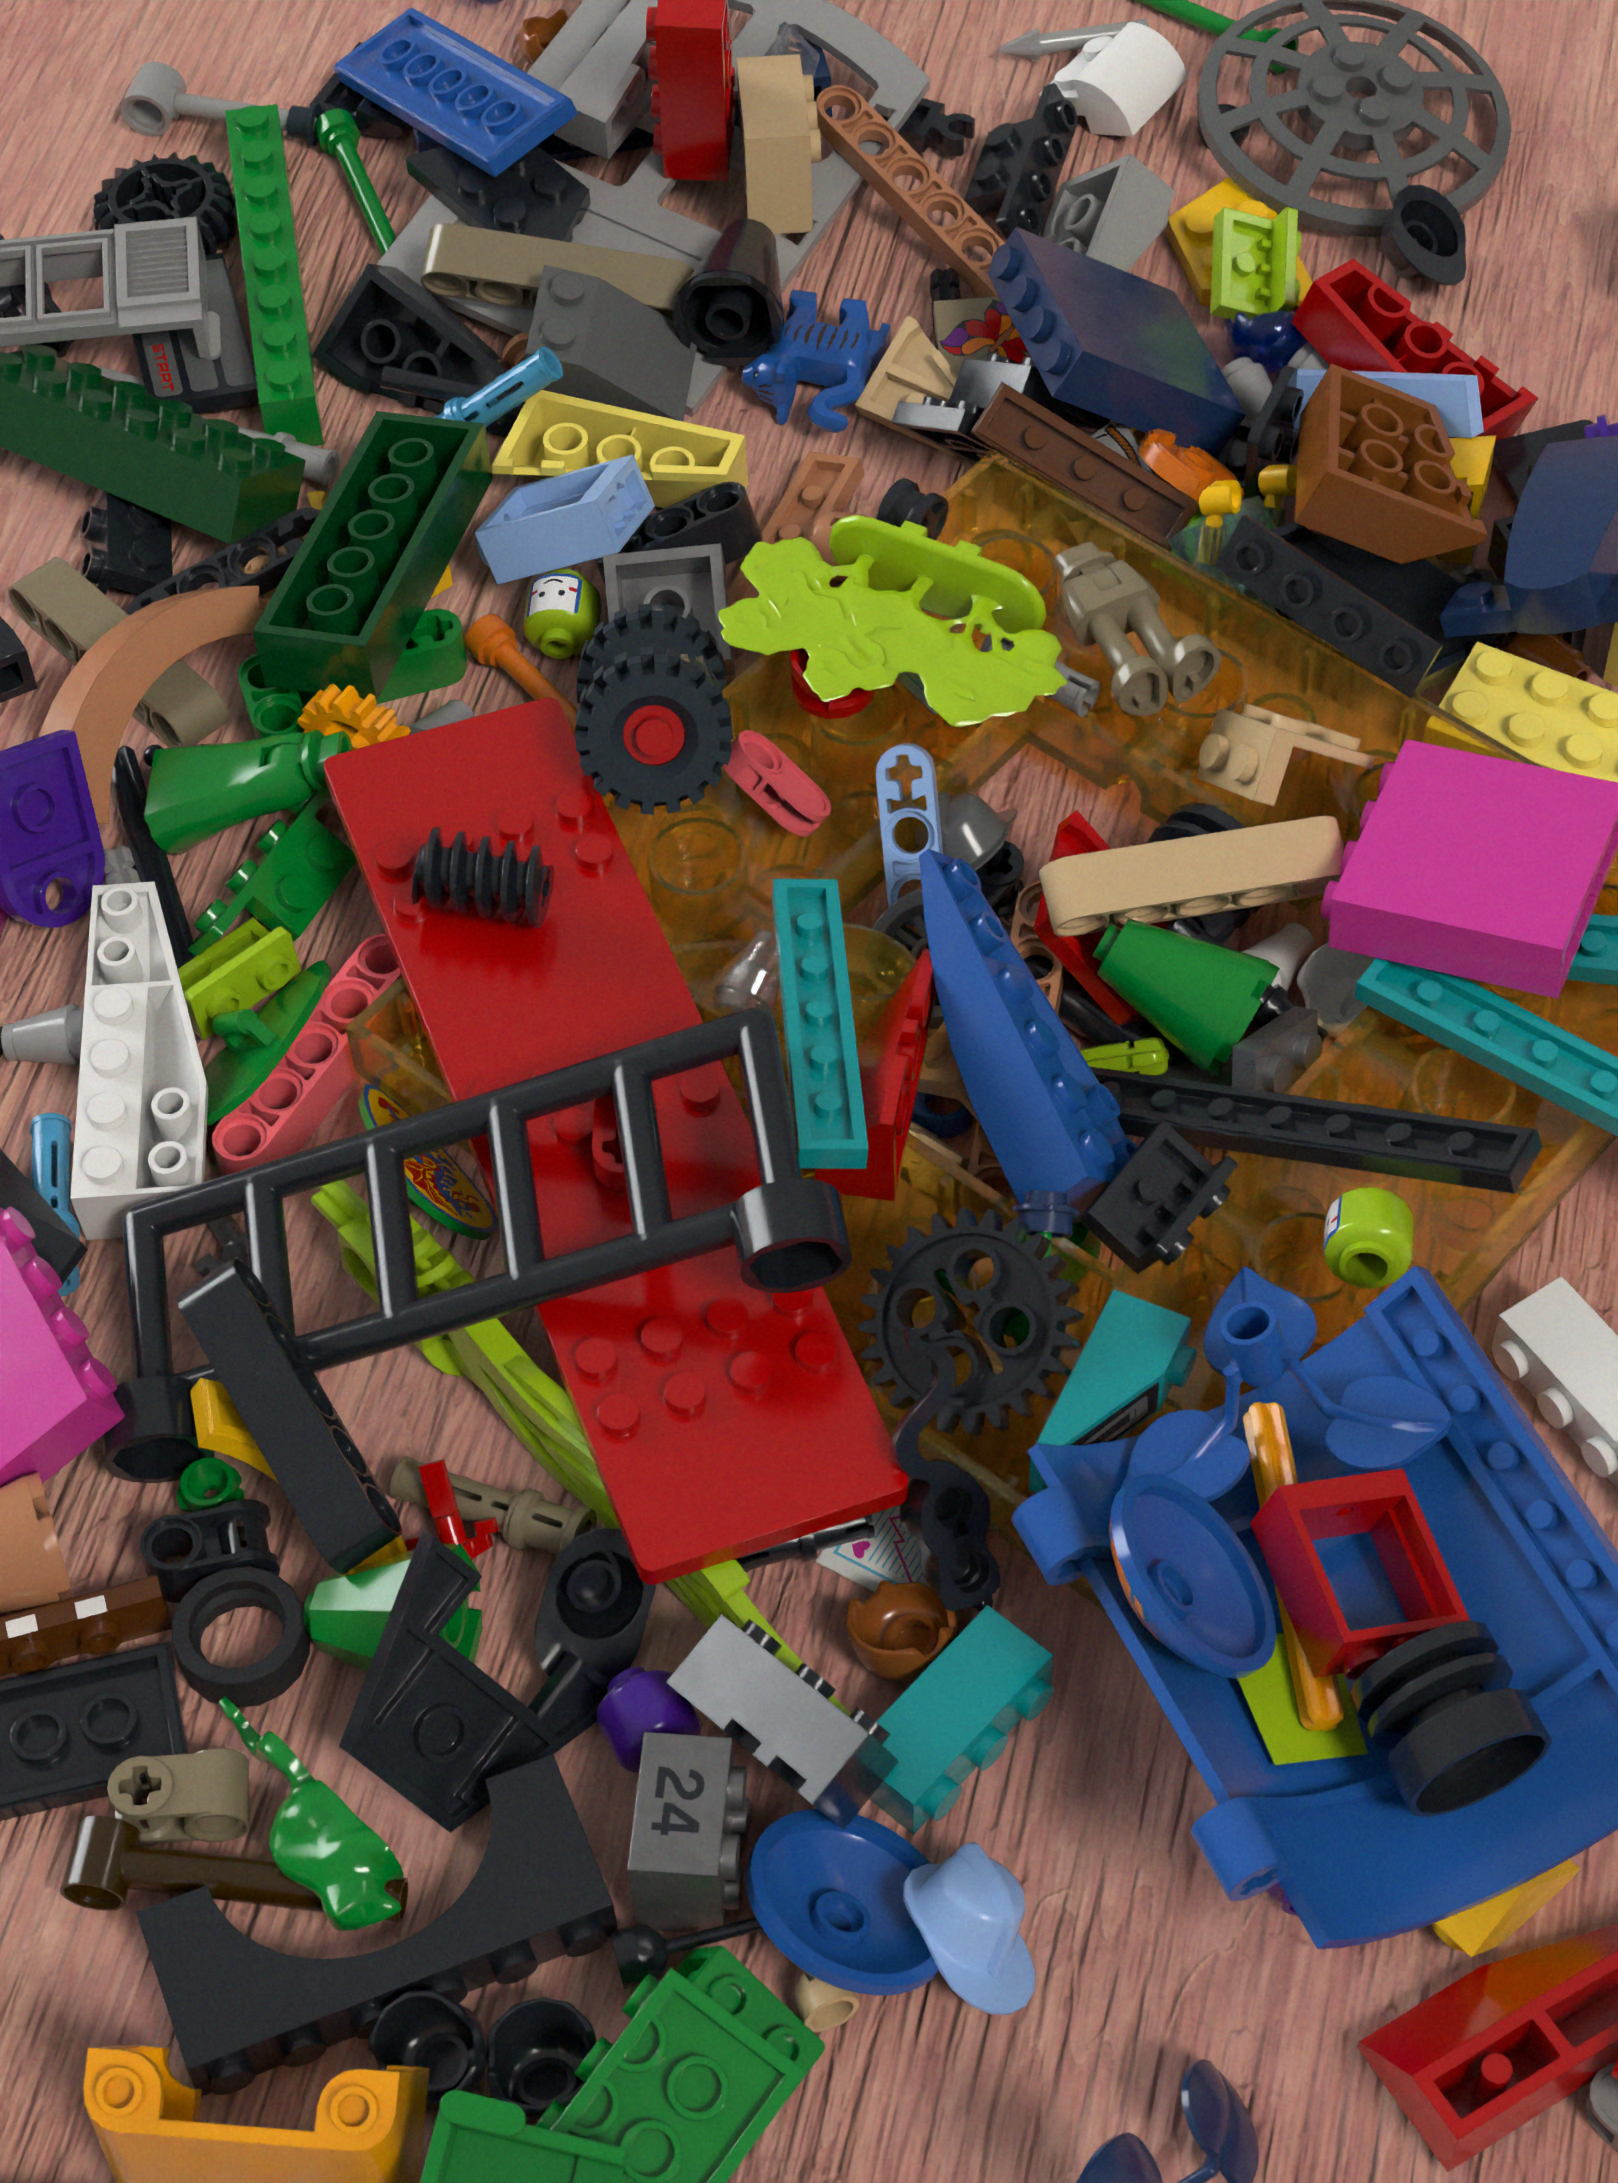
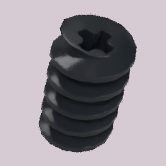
M434 826L425 843L422 844L417 857L412 882L413 905L419 903L425 895L427 904L432 909L439 910L450 899L453 910L458 914L468 913L475 903L478 915L484 919L492 918L499 907H501L503 919L511 924L518 922L526 910L528 924L532 928H540L545 920L550 904L554 867L553 865L547 866L543 864L541 845L534 844L526 860L520 861L518 860L517 846L514 840L507 842L499 857L493 855L491 836L484 835L475 852L468 851L465 831L459 830L451 846L445 847L443 846L441 827Z

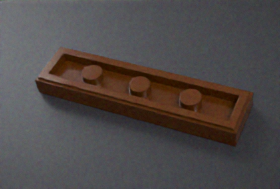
M1004 382L1000 383L971 430L970 434L1167 556L1170 555L1199 508L1198 502Z

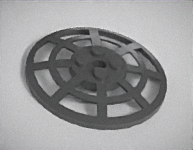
M1277 0L1255 9L1233 23L1215 42L1204 62L1197 92L1198 120L1204 140L1217 163L1235 184L1255 200L1264 203L1268 208L1277 213L1282 212L1286 207L1297 209L1299 223L1342 235L1381 237L1382 230L1392 213V209L1346 207L1308 196L1307 194L1320 171L1351 180L1385 181L1393 207L1397 193L1409 185L1407 177L1415 176L1433 168L1453 151L1477 170L1471 179L1453 192L1444 195L1461 216L1479 203L1495 184L1504 165L1511 136L1509 106L1501 84L1486 61L1469 43L1445 25L1421 12L1387 0ZM1329 10L1361 12L1374 16L1388 18L1390 20L1396 21L1397 23L1394 24L1386 20H1381L1362 15H1333ZM1305 12L1309 17L1285 27L1273 35L1266 43L1239 38L1252 28L1277 17ZM1341 27L1366 28L1380 31L1387 35L1378 46L1364 42H1350ZM1314 30H1319L1327 43V46L1318 49L1310 56L1283 47L1296 37ZM1420 31L1441 43L1459 57L1474 74L1457 72L1453 64L1440 50L1416 33ZM1408 43L1428 57L1440 72H1415L1398 55ZM1228 54L1255 59L1249 78V98L1251 103L1221 114L1217 102L1216 80L1223 56ZM1270 63L1299 72L1295 90L1268 97L1266 75ZM1450 90L1453 107L1450 124L1445 123L1422 108L1424 91ZM1349 92H1360L1368 97L1363 100L1352 97ZM1466 92L1488 94L1497 116V129L1494 145L1489 155L1463 135L1469 113ZM1297 111L1303 122L1317 134L1312 144L1309 145L1293 134L1278 118V115ZM1259 121L1264 131L1279 147L1301 161L1287 186L1272 178L1252 162L1235 143L1230 132ZM1415 127L1437 140L1435 144L1425 151L1406 159H1401L1396 145L1410 135ZM1336 145L1354 150H1375L1379 163L1351 161L1332 156L1331 153Z

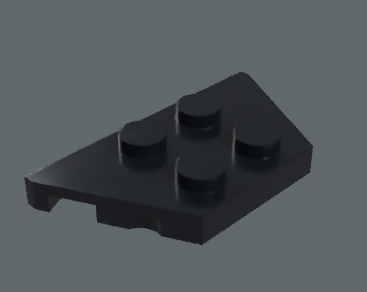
M539 146L534 147L496 177L447 147L411 154L405 158L407 173L471 227L571 242L574 227L582 222L591 204L589 189Z

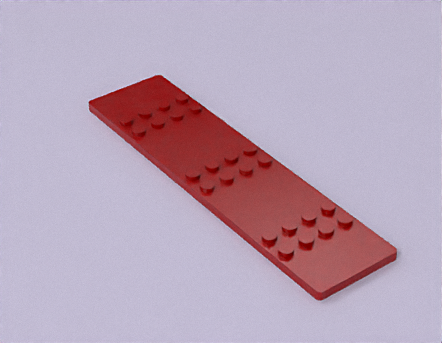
M551 697L534 700L330 756L325 760L326 784L452 1103L703 1023L602 796L594 788V779L591 775L585 776L580 766L579 751L576 752L575 736L558 700ZM434 826L441 827L443 846L445 847L451 846L459 830L465 831L468 851L475 852L484 835L491 836L493 855L499 857L507 842L514 840L516 841L518 860L520 861L526 860L534 844L541 845L543 864L547 866L553 865L554 867L552 895L542 926L540 928H532L528 924L526 910L518 922L511 924L503 919L501 907H499L492 918L484 919L478 915L475 903L469 912L465 914L456 913L452 908L450 899L439 910L432 909L427 904L425 895L419 903L413 905L412 882L417 857L422 844L425 843ZM721 1060L653 1081L656 1091L657 1120L673 1220L737 1201L747 1192L761 1186L752 1129ZM594 1100L527 1121L545 1259L633 1233L627 1190L610 1189L601 1184L594 1174L592 1159ZM488 1134L467 1141L498 1217ZM618 1140L615 1163L622 1164L620 1143ZM733 1245L533 1307L639 1577L644 1583L656 1585L898 1506L907 1499L908 1476L898 1468L891 1455V1438L822 1286L792 1293H771L754 1289L748 1286L741 1278L736 1246Z

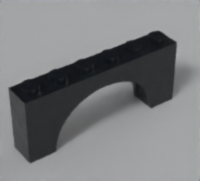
M548 1755L485 1779L491 1804V1829L483 1860L475 1876L460 1897L439 1918L416 1934L387 1948L363 1955L336 1959L304 1958L274 1951L258 1944L236 1929L217 1907L207 1885L137 1911L136 1914L187 2072L195 2089H202L201 2097L210 2093L227 2095L237 2092L250 2085L256 2075L281 2065L298 2067L309 2064L320 2058L326 2052L327 2047L350 2038L369 2039V2034L382 2009L406 1992L435 1990L461 2003L467 1997L468 1992L494 1982L499 1984L515 1983L533 1974L538 1965L565 1954L569 1957L584 1956L602 1947L606 1943L607 1938L611 1937V1930L618 1929L614 1904L554 1755Z

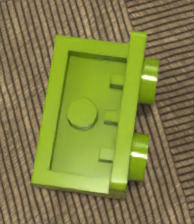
M1223 207L1214 216L1210 315L1269 330L1285 314L1294 309L1300 295V283L1296 279V258L1302 243L1301 232L1297 230V209L1286 207L1273 220Z
M251 918L213 944L200 956L197 955L178 969L193 1031L202 1040L215 1033L212 1026L215 1016L220 1013L249 1009L302 972L291 934L286 929L279 926L269 932L257 920Z

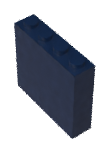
M1015 227L1006 243L995 251L987 274L1053 398L1145 433L1158 428L1176 434L1174 444L1187 449L1190 445L1195 448L1198 446L1215 459L1247 414L1175 291L1018 227Z

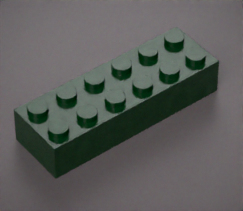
M27 344L23 346V350L11 353L0 352V447L228 544H233L297 510L306 460L286 452V447L281 442L268 438L254 439L240 433L239 427L230 421L206 419L192 413L193 408L186 403L176 400H160L147 394V389L140 384L129 381L116 382L101 376L102 371L100 368L87 363H70L56 357L57 352L54 349L44 345Z
M376 411L253 629L265 686L317 693L320 689L325 691L330 684H335L342 692L348 685L354 686L360 698L365 699L371 693L375 696L376 701L378 700L493 479L484 423Z

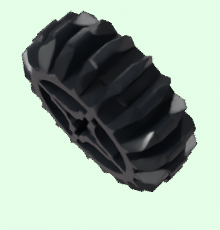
M173 152L168 158L159 159L154 153L152 160L141 162L133 159L131 168H115V178L102 180V191L94 195L93 212L95 217H93V224L95 230L115 229L114 225L197 217L205 255L215 254L217 250L229 248V238L236 234L237 210L235 194H232L230 183L226 180L225 173L217 172L213 162L200 164L196 155H191L182 160L176 152Z

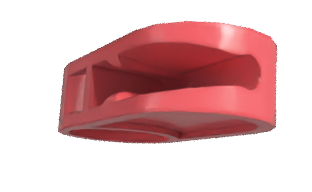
M744 730L733 740L729 764L723 765L727 774L786 830L797 836H811L832 810L831 803L822 789L765 736L755 731Z

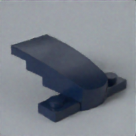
M1618 435L1547 443L1527 480L1513 520L1505 563V585L1492 586L1489 582L1480 581L1467 584L1456 590L1440 615L1445 638L1514 631L1525 634H1558L1591 628L1603 623L1618 622Z

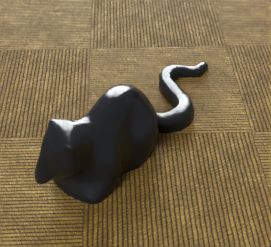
M908 1327L904 1329L907 1349L913 1353L927 1356L934 1366V1377L927 1390L901 1418L891 1437V1455L899 1469L913 1477L908 1484L907 1499L904 1503L900 1504V1522L910 1535L917 1537L920 1548L922 1575L942 1606L949 1611L972 1607L981 1612L987 1605L991 1608L993 1607L992 1594L1000 1588L1001 1584L999 1565L989 1551L985 1537L990 1520V1501L979 1482L972 1475L946 1460H926L918 1450L920 1432L943 1407L952 1392L956 1380L955 1361L946 1349L934 1343L920 1341L916 1327Z

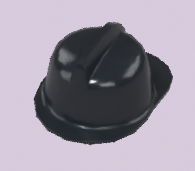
M1408 185L1397 193L1392 213L1381 233V247L1387 260L1395 268L1396 274L1402 279L1426 277L1430 281L1444 286L1457 285L1463 281L1466 273V234L1459 212L1446 197L1435 189L1423 185Z
M599 1527L579 1534L555 1555L547 1569L545 1589L535 1623L534 1649L539 1665L548 1677L552 1675L569 1651L586 1661L609 1681L621 1672L630 1669L636 1657L655 1595L656 1585L646 1584L640 1579L620 1528Z

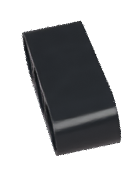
M723 482L647 516L619 553L616 554L721 543L725 565L748 555L756 542L762 541V534L745 487L736 482ZM603 557L594 559L606 588Z

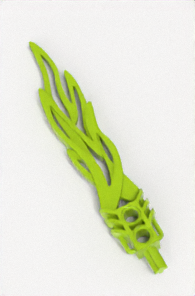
M344 1180L321 1186V1191L311 1197V1202L337 1229L342 1268L379 1307L368 1205ZM410 1216L420 1298L477 1281L469 1271L464 1270L456 1262V1258L448 1250L443 1249L436 1242V1238L427 1229L422 1228ZM497 1318L413 1343L442 1372L458 1377L465 1375L483 1390L503 1420L540 1465L567 1491L583 1502L588 1508L595 1510L598 1519L605 1527L620 1528L567 1392L533 1362ZM735 1559L665 1581L678 1598L708 1629L711 1628L721 1614L739 1629L750 1619L782 1645L781 1649L774 1656L793 1672L801 1665L802 1661L775 1632L742 1590L751 1581ZM832 1695L829 1698V1701L831 1703H833L846 1715H850L848 1710L834 1697V1695Z

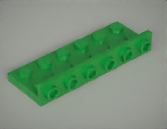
M670 1968L661 1981L648 1974L621 2010L632 2021L613 2045L602 2036L576 2070L575 2075L585 2082L578 2094L567 2108L557 2100H554L535 2126L625 2148L629 2154L622 2183H727L806 2071L674 1969Z

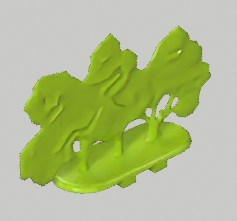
M861 515L842 517L832 526L829 536L831 554L838 566H832L823 561L815 545L803 537L783 539L773 545L764 541L756 542L741 564L740 569L759 591L760 595L757 598L741 599L727 608L720 609L718 612L719 621L724 627L721 631L722 637L731 646L764 655L804 648L810 657L806 664L807 669L802 675L812 691L817 693L823 702L845 697L854 688L872 691L892 686L899 673L912 672L919 674L925 687L924 695L928 705L951 726L958 728L982 723L991 716L1007 717L1017 712H1024L1035 696L1054 695L1059 687L1068 683L1055 667L1056 659L1062 650L1057 637L1049 632L1040 630L1044 625L1047 615L1044 600L1036 587L1021 573L1003 564L983 558L982 547L960 540L956 547L927 538L926 527L905 520L901 527H897L875 518ZM837 575L847 577L840 587H831L829 584L831 579ZM921 608L952 620H940L924 613ZM962 623L966 624L963 633H950L952 626ZM974 628L980 629L979 632L982 634H991V651L982 652L976 649L971 637ZM1003 637L1014 642V647L1010 651L1003 650L1001 645Z

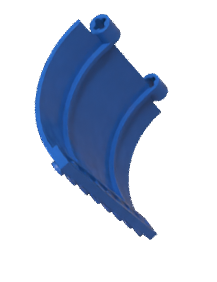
M1416 1265L1363 1309L1366 1315L1300 1363L1333 1403L1341 1405L1344 1389L1355 1379L1371 1375H1388L1408 1380L1426 1389L1444 1403L1451 1415L1453 1424L1450 1426L1449 1432L1441 1440L1411 1462L1395 1469H1404L1469 1619L1487 1625L1499 1646L1497 1654L1504 1655L1514 1674L1507 1688L1524 1690L1552 1739L1547 1754L1529 1772L1508 1787L1478 1803L1452 1813L1434 1817L1414 1816L1385 1766L1393 1749L1376 1747L1366 1731L1368 1723L1362 1721L1356 1710L1355 1713L1368 1754L1274 1765L1238 1679L1205 1672L1179 1657L1144 1626L1124 1594L1111 1551L1109 1535L1110 1517L1114 1498L1122 1488V1483L1128 1473L1131 1452L1141 1435L1088 1445L1035 1444L1027 1452L1048 1488L1024 1501L1012 1516V1523L1049 1585H1063L1084 1575L1086 1576L1218 1803L1217 1806L1207 1811L1193 1824L1190 1833L1228 1899L1233 1902L1242 1901L1258 1895L1275 1883H1279L1317 1949H1334L1367 1944L1404 1934L1452 1917L1526 1883L1618 1830V1551L1430 1271ZM1289 1370L1285 1371L1282 1377L1274 1384L1257 1387L1239 1396L1238 1421L1236 1428L1230 1435L1241 1439L1247 1446L1243 1416L1249 1411V1406L1260 1401L1265 1404L1276 1402L1282 1406L1285 1412L1298 1483L1366 1474L1341 1465L1331 1455L1326 1444L1325 1435L1327 1428L1335 1419L1325 1416ZM1225 1404L1206 1412L1213 1416L1218 1424L1224 1416ZM1250 1460L1241 1480L1229 1492L1208 1503L1228 1523L1253 1559L1270 1597L1275 1617L1276 1634L1284 1632L1274 1580L1250 1524L1260 1510ZM1369 1532L1312 1540L1350 1631L1408 1622ZM1344 1674V1677H1345V1680H1346V1683H1347V1686H1348V1690H1349V1693H1350L1351 1690H1352L1353 1684L1357 1681V1679H1356V1680L1347 1679L1346 1676H1345V1674Z

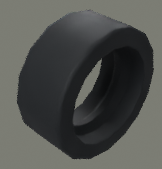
M251 1566L225 1568L199 1580L182 1597L172 1619V1645L190 1687L208 1702L218 1704L225 1696L237 1708L259 1706L283 1695L301 1676L310 1655V1634L305 1629L304 1610L293 1587L274 1572ZM253 1606L273 1611L277 1615L282 1625V1637L279 1644L264 1659L246 1667L236 1668L217 1666L205 1659L201 1650V1638L205 1629L218 1616L235 1608Z

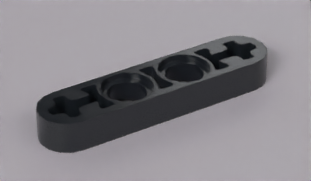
M301 508L285 515L141 593L132 600L126 613L131 615L151 603L176 594L195 591L204 584L214 582L219 583L218 588L259 586V597L278 587L304 541L302 537L309 532L320 510ZM281 546H284L288 552L283 556L277 549ZM260 555L270 556L268 564L261 571L254 574L244 573L245 566L254 557Z

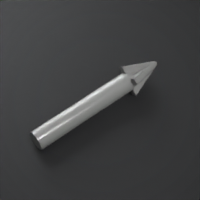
M1146 19L1041 34H1039V30L1036 28L1000 47L999 51L1038 61V56H1042V54L1083 49V46L1088 41L1096 37L1109 36L1113 39L1129 22L1139 23L1149 27Z

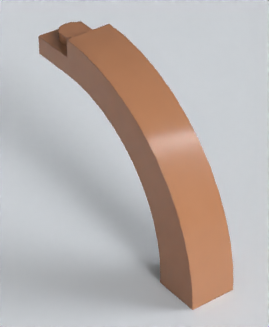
M259 586L200 589L176 594L151 603L127 616L107 631L82 656L67 676L51 704L39 737L58 730L75 731L97 824H110V787L114 762L128 721L142 697L171 665L198 647L224 637L253 635V629L271 599H259Z

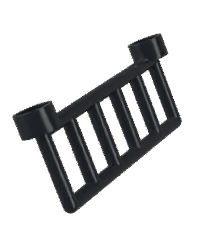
M759 1007L744 1009L129 1207L123 1216L122 1228L133 1380L117 1385V1389L113 1392L125 1417L102 1435L104 1465L109 1473L123 1480L138 1483H163L180 1480L185 1469L199 1459L214 1458L213 1450L198 1447L190 1391L200 1378L217 1382L221 1381L211 1363L174 1374L163 1237L239 1212H244L248 1266L264 1286L314 1374L733 1245L736 1246L742 1280L748 1286L760 1291L771 1293L800 1292L822 1286L841 1276L852 1262V1252L841 1194L834 1186L826 1182L802 1179L776 1026L771 1014ZM739 1054L761 1186L747 1192L737 1201L673 1220L652 1082ZM612 1095L633 1233L545 1259L527 1121ZM488 1134L505 1272L420 1298L404 1160ZM365 1173L379 1311L296 1336L283 1199Z

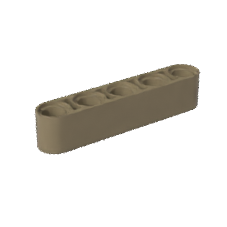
M442 223L436 224L430 229L420 282L428 291L437 295L534 311L543 266L547 265L599 277L669 319L674 320L676 297L694 270L684 262L670 258L459 224Z
M60 557L52 558L8 588L9 598L20 617L74 666L107 631L129 616ZM181 659L171 665L151 685L132 714L136 720L169 748L196 745L229 721L227 707L217 691Z

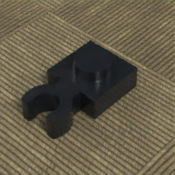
M922 98L898 131V134L916 151L924 153L931 143L938 145L941 151L948 155L962 156L964 154V137L973 139L975 136V119L962 113L945 115V104ZM881 115L886 122H887V120L890 118V117H886V116H884V115Z

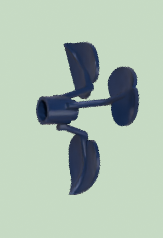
M1205 2059L1195 2061L1187 2067L1181 2086V2102L1190 2132L1199 2147L1206 2153V2157L1199 2169L1177 2183H1205L1215 2177L1219 2169L1228 2183H1252L1257 2173L1259 2149L1255 2128L1249 2112L1235 2088L1215 2068L1211 2061ZM1123 2133L1110 2138L1096 2150L1076 2183H1163L1158 2165L1146 2145L1134 2134Z

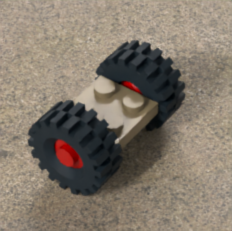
M639 604L638 612L628 614L626 608L614 613V620L609 624L602 621L594 629L592 640H586L583 646L580 664H578L576 692L577 702L580 703V706L576 712V752L579 751L580 766L585 776L591 775L593 777L594 788L603 797L608 792L615 796V805L625 810H628L630 803L640 805V814L654 815V806L666 805L667 813L669 814L681 811V801L690 798L694 805L705 797L704 788L708 784L715 788L722 778L721 769L723 765L729 764L732 754L731 739H733V729L727 697L725 698V692L727 691L725 665L722 653H719L716 647V640L709 630L704 632L700 628L699 620L688 614L686 619L677 615V608L664 605L663 611L652 610L651 604Z

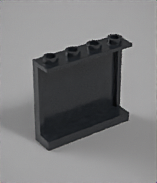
M1247 514L1242 515L1215 567L1409 698L1457 676L1476 642L1496 648L1505 633L1444 637L1440 620L1441 613L1456 590L1473 582L1435 556L1399 564L1328 535L1315 534L1305 526L1295 522L1269 530Z

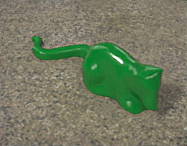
M224 1696L218 1704L227 1718L233 1722L249 1752L261 1762H270L290 1781L291 1792L280 1805L269 1835L271 1856L279 1870L292 1882L314 1892L319 1897L327 1919L336 1930H358L397 1914L402 1907L395 1898L385 1891L384 1887L389 1881L401 1880L404 1874L389 1846L362 1822L326 1784L320 1780H315L293 1751L276 1734L267 1731L263 1736H260L247 1722L239 1709Z

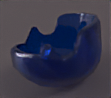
M1287 311L1265 313L1253 319H1250L1244 312H1238L1234 322L1230 318L1225 319L1226 342L1232 359L1249 357L1253 363L1262 364L1267 374L1282 371L1295 353L1309 342L1291 323L1295 314Z

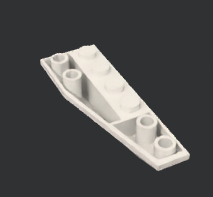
M154 881L92 886L70 1196L86 1240L123 1238L122 1219L129 1207L204 1182L209 1089Z

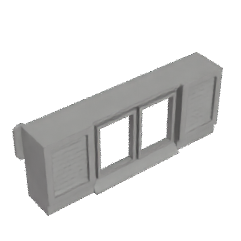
M197 217L114 225L115 229L0 240V287L26 284V316L0 318V347L193 328L199 358L215 360L221 356V322L216 312L208 311L206 256ZM103 277L104 308L45 314V282Z

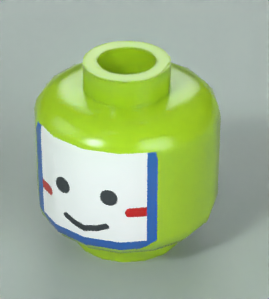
M570 569L552 570L532 582L527 592L522 623L524 636L535 648L552 658L564 659L580 654L586 640H592L594 629L599 625L601 613L599 591L584 575Z
M1376 1187L1356 1188L1343 1193L1331 1204L1325 1221L1323 1249L1325 1262L1331 1272L1345 1283L1363 1289L1380 1288L1396 1282L1407 1272L1413 1259L1415 1227L1412 1211L1406 1202L1393 1192Z

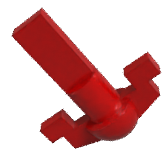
M441 1459L418 1466L439 1541L446 1544H462L471 1560L493 1547L490 1533L499 1530L496 1517L473 1523L477 1535L467 1538L445 1460ZM420 1535L404 1540L407 1551L415 1550Z

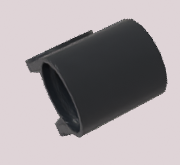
M245 1499L225 1503L220 1507L180 1515H167L156 1519L146 1527L141 1536L140 1550L147 1577L157 1575L166 1601L180 1603L182 1597L199 1580L225 1568L245 1567V1565L251 1564V1567L274 1572L276 1575H279V1559L274 1553L270 1552L266 1528L270 1525L271 1521L269 1508L258 1500ZM240 1520L244 1525L237 1526V1522ZM243 1542L247 1543L246 1548H241ZM187 1555L183 1561L171 1564L164 1563L168 1557Z

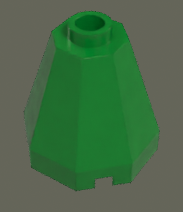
M443 1543L479 1573L462 1544ZM414 1550L353 1568L343 1575L340 1573L330 1575L317 1583L315 1592L310 1593L306 1599L303 1616L305 1629L311 1634V1639L321 1652L368 1672ZM480 1581L472 1591L481 1592ZM467 1596L438 1634L472 1663L475 1660L483 1629L482 1610L469 1609Z

